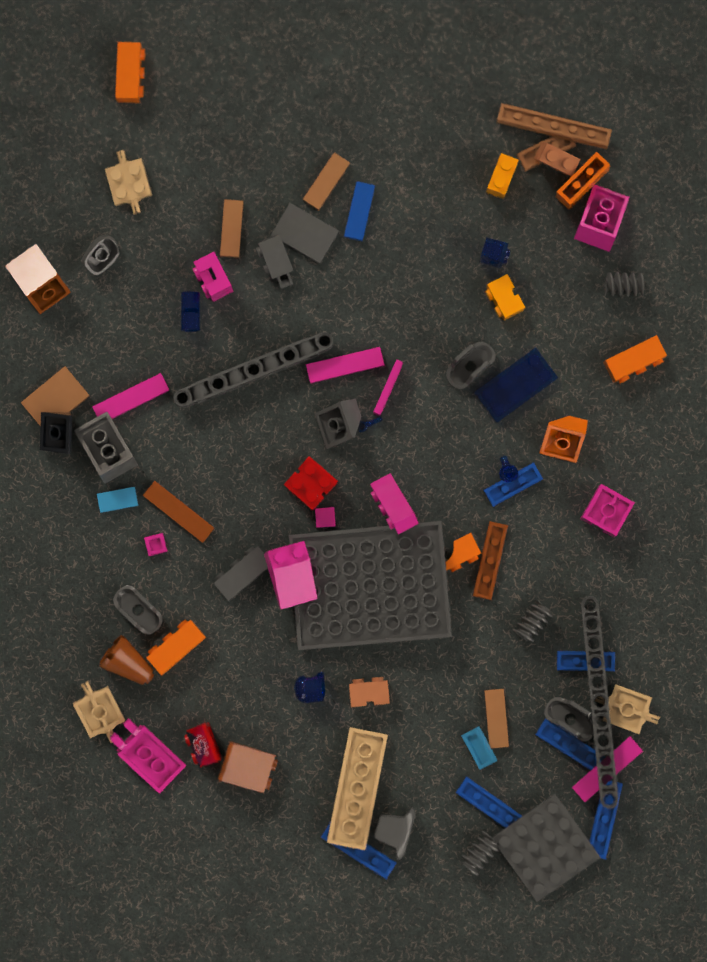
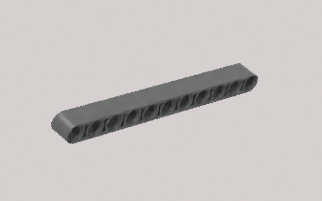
M587 596L581 602L599 794L603 807L611 809L618 803V791L599 603L595 597ZM586 601H593L595 608L589 611L584 607ZM587 621H596L597 628L594 630L588 629L586 626ZM596 639L599 642V647L591 649L588 646L589 640ZM593 658H598L601 661V666L597 669L592 668L590 665V661ZM596 677L601 678L603 681V685L600 688H595L592 685V680ZM596 697H602L605 700L603 707L595 706L594 699ZM597 717H605L607 724L604 727H599L596 724ZM602 735L609 739V743L605 747L598 744V738ZM608 755L611 759L610 765H601L600 757ZM606 774L613 778L610 786H605L602 783V777ZM607 794H611L615 798L614 804L610 806L604 803V797Z

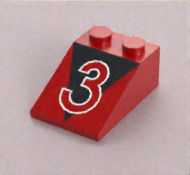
M209 722L186 730L187 735H184L187 745L192 746L194 753H191L194 764L202 767L222 759Z

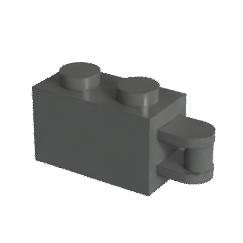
M277 234L257 242L259 246L256 248L259 258L263 257L266 265H263L266 276L270 275L272 279L277 278L281 289L293 285L289 272L294 270L280 235ZM286 274L287 279L281 281L279 276Z

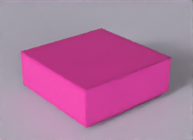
M334 507L315 509L316 528L336 527Z
M163 533L144 538L149 556L168 552Z

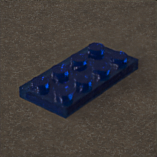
M535 347L475 391L474 394L495 422L498 423L557 380L558 376Z

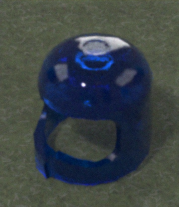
M318 672L315 677L307 678L304 675L297 678L294 687L296 698L300 702L324 701V672Z

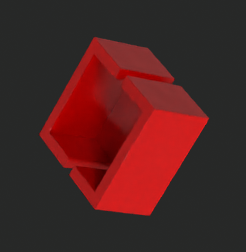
M309 456L298 468L299 474L294 472L285 482L284 487L310 510L314 511L324 500L321 494L324 492L327 496L338 484V481Z

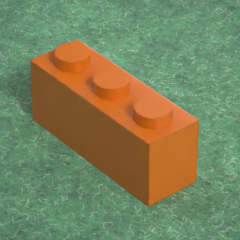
M118 42L115 96L117 102L140 103V97L144 96V86H141V79H144L145 71L144 67H141V62L145 60V49H142L141 43Z
M596 152L556 192V198L570 210L609 171L610 164Z
M656 335L605 360L603 363L613 383L617 381L623 383L630 379L629 375L633 373L639 375L647 371L646 367L651 364L654 367L662 364L667 354Z
M185 619L177 626L179 629L174 634L170 632L162 639L164 641L163 644L159 647L155 645L148 651L149 656L146 658L161 675H164L207 638L192 620L187 622Z

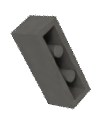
M253 546L244 553L246 556L241 561L236 559L229 565L231 569L228 572L222 571L215 577L216 582H214V585L228 601H231L268 570L264 553L258 546L256 548Z

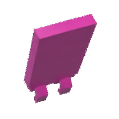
M128 718L123 724L132 734L124 741L115 732L110 737V740L118 747L117 755L160 794L185 768L186 764L145 725L137 727Z

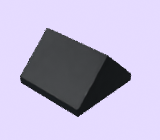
M41 412L40 450L71 454L72 414Z

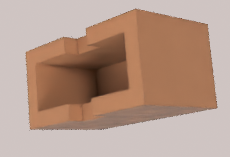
M546 142L541 143L534 157L535 160L571 177L581 160Z
M383 677L372 678V682H364V679L352 680L353 684H349L351 707L367 706L366 702L374 701V705L390 704L388 680H383Z

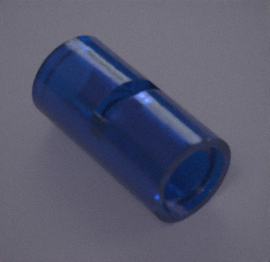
M181 292V331L183 332L200 331V292Z

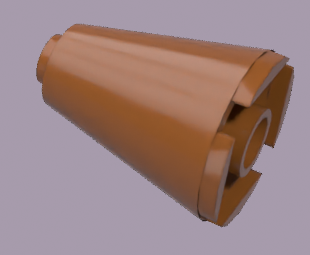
M120 635L113 642L114 645L106 651L99 666L138 684H148L154 677L152 673L153 668L126 637Z

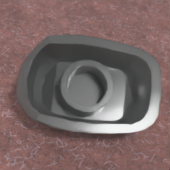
M107 234L97 237L84 253L81 260L83 266L94 275L103 273L114 263L120 254L117 241Z

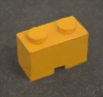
M503 153L500 154L486 193L504 199L518 164V159Z
M508 274L487 284L485 293L490 301H494L496 305L494 310L499 318L502 317L503 320H506L525 309L520 296L513 293L514 285Z

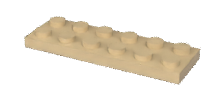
M349 728L327 843L361 850L366 849L388 735Z

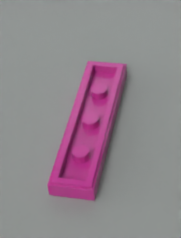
M377 347L306 364L311 384L384 366L381 349Z
M160 373L93 406L97 417L108 412L111 419L170 390Z
M630 736L613 750L616 775L643 752ZM607 756L600 763L603 766H608L611 763V759ZM597 765L572 787L584 802L599 790ZM608 774L604 775L602 783L605 785L612 777Z

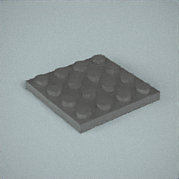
M555 793L492 837L499 843L496 844L536 902L601 858Z

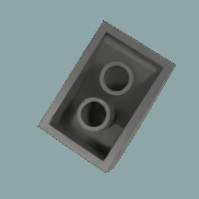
M108 412L74 430L104 484L138 465Z

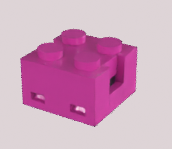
M215 252L194 261L195 267L192 269L198 282L203 281L204 284L201 287L207 299L211 297L214 302L233 292L232 286Z
M600 484L580 519L590 525L593 524L599 527L604 533L614 538L617 536L635 502Z

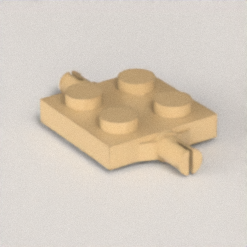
M118 151L119 163L116 166L105 169L115 206L131 204L133 214L141 213L138 202L143 198L152 196L143 160L140 158L127 161L125 151Z
M87 681L85 684H81L86 695L74 702L73 705L90 738L106 733L110 743H112L110 737L114 734L113 729L125 722V718L109 686L93 691Z
M615 684L613 693L608 698L611 724L640 734L642 725L646 720L656 725L658 724V721L651 718L659 720L660 717L649 713L652 697ZM597 698L595 699V702L605 705L604 699L603 701Z

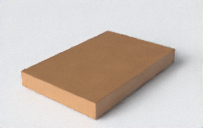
M64 366L24 399L21 404L41 426V412L70 413L90 395Z

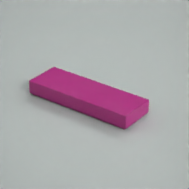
M396 359L373 414L381 416L401 371L403 362Z

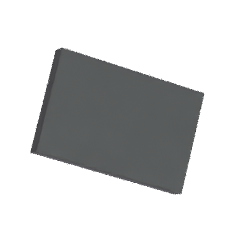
M289 203L273 230L271 237L279 234L285 245L321 264L337 237L339 230Z

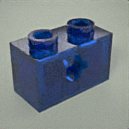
M486 237L479 262L501 268L503 264H507L511 250L507 249L509 243Z

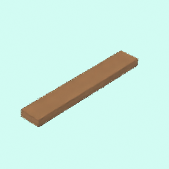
M503 103L497 118V123L603 149L608 148L612 133L611 129Z

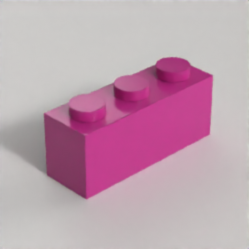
M391 473L370 484L373 489L370 494L375 503L379 501L380 505L378 507L382 515L388 516L386 521L390 529L395 528L396 532L400 534L419 524Z

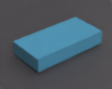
M135 487L97 494L100 513L139 506Z
M480 726L461 735L479 770L498 761Z

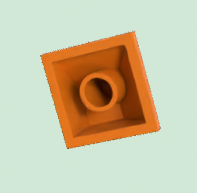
M566 416L549 422L539 454L577 463L586 435L588 420Z

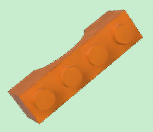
M471 533L453 541V553L446 562L447 571L451 570V572L462 568L460 564L466 561L470 564L479 559L478 555L481 552Z

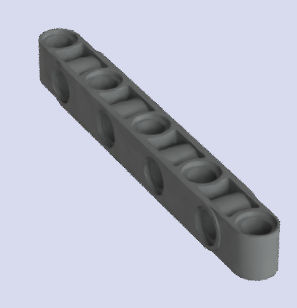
M322 332L264 354L178 390L174 394V401L178 407L188 408L315 358L333 347V337L327 332ZM324 337L330 340V344L325 347L319 343ZM293 352L295 355L294 359L291 361L284 358L285 353ZM257 366L259 368L258 374L251 375L249 368ZM215 381H223V387L215 389L213 387ZM182 394L188 396V401L184 404L178 402V397Z

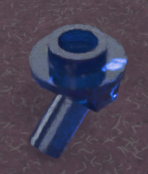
M507 456L501 457L500 461L503 467L499 471L500 478L504 482L516 480L518 469L515 465H510Z

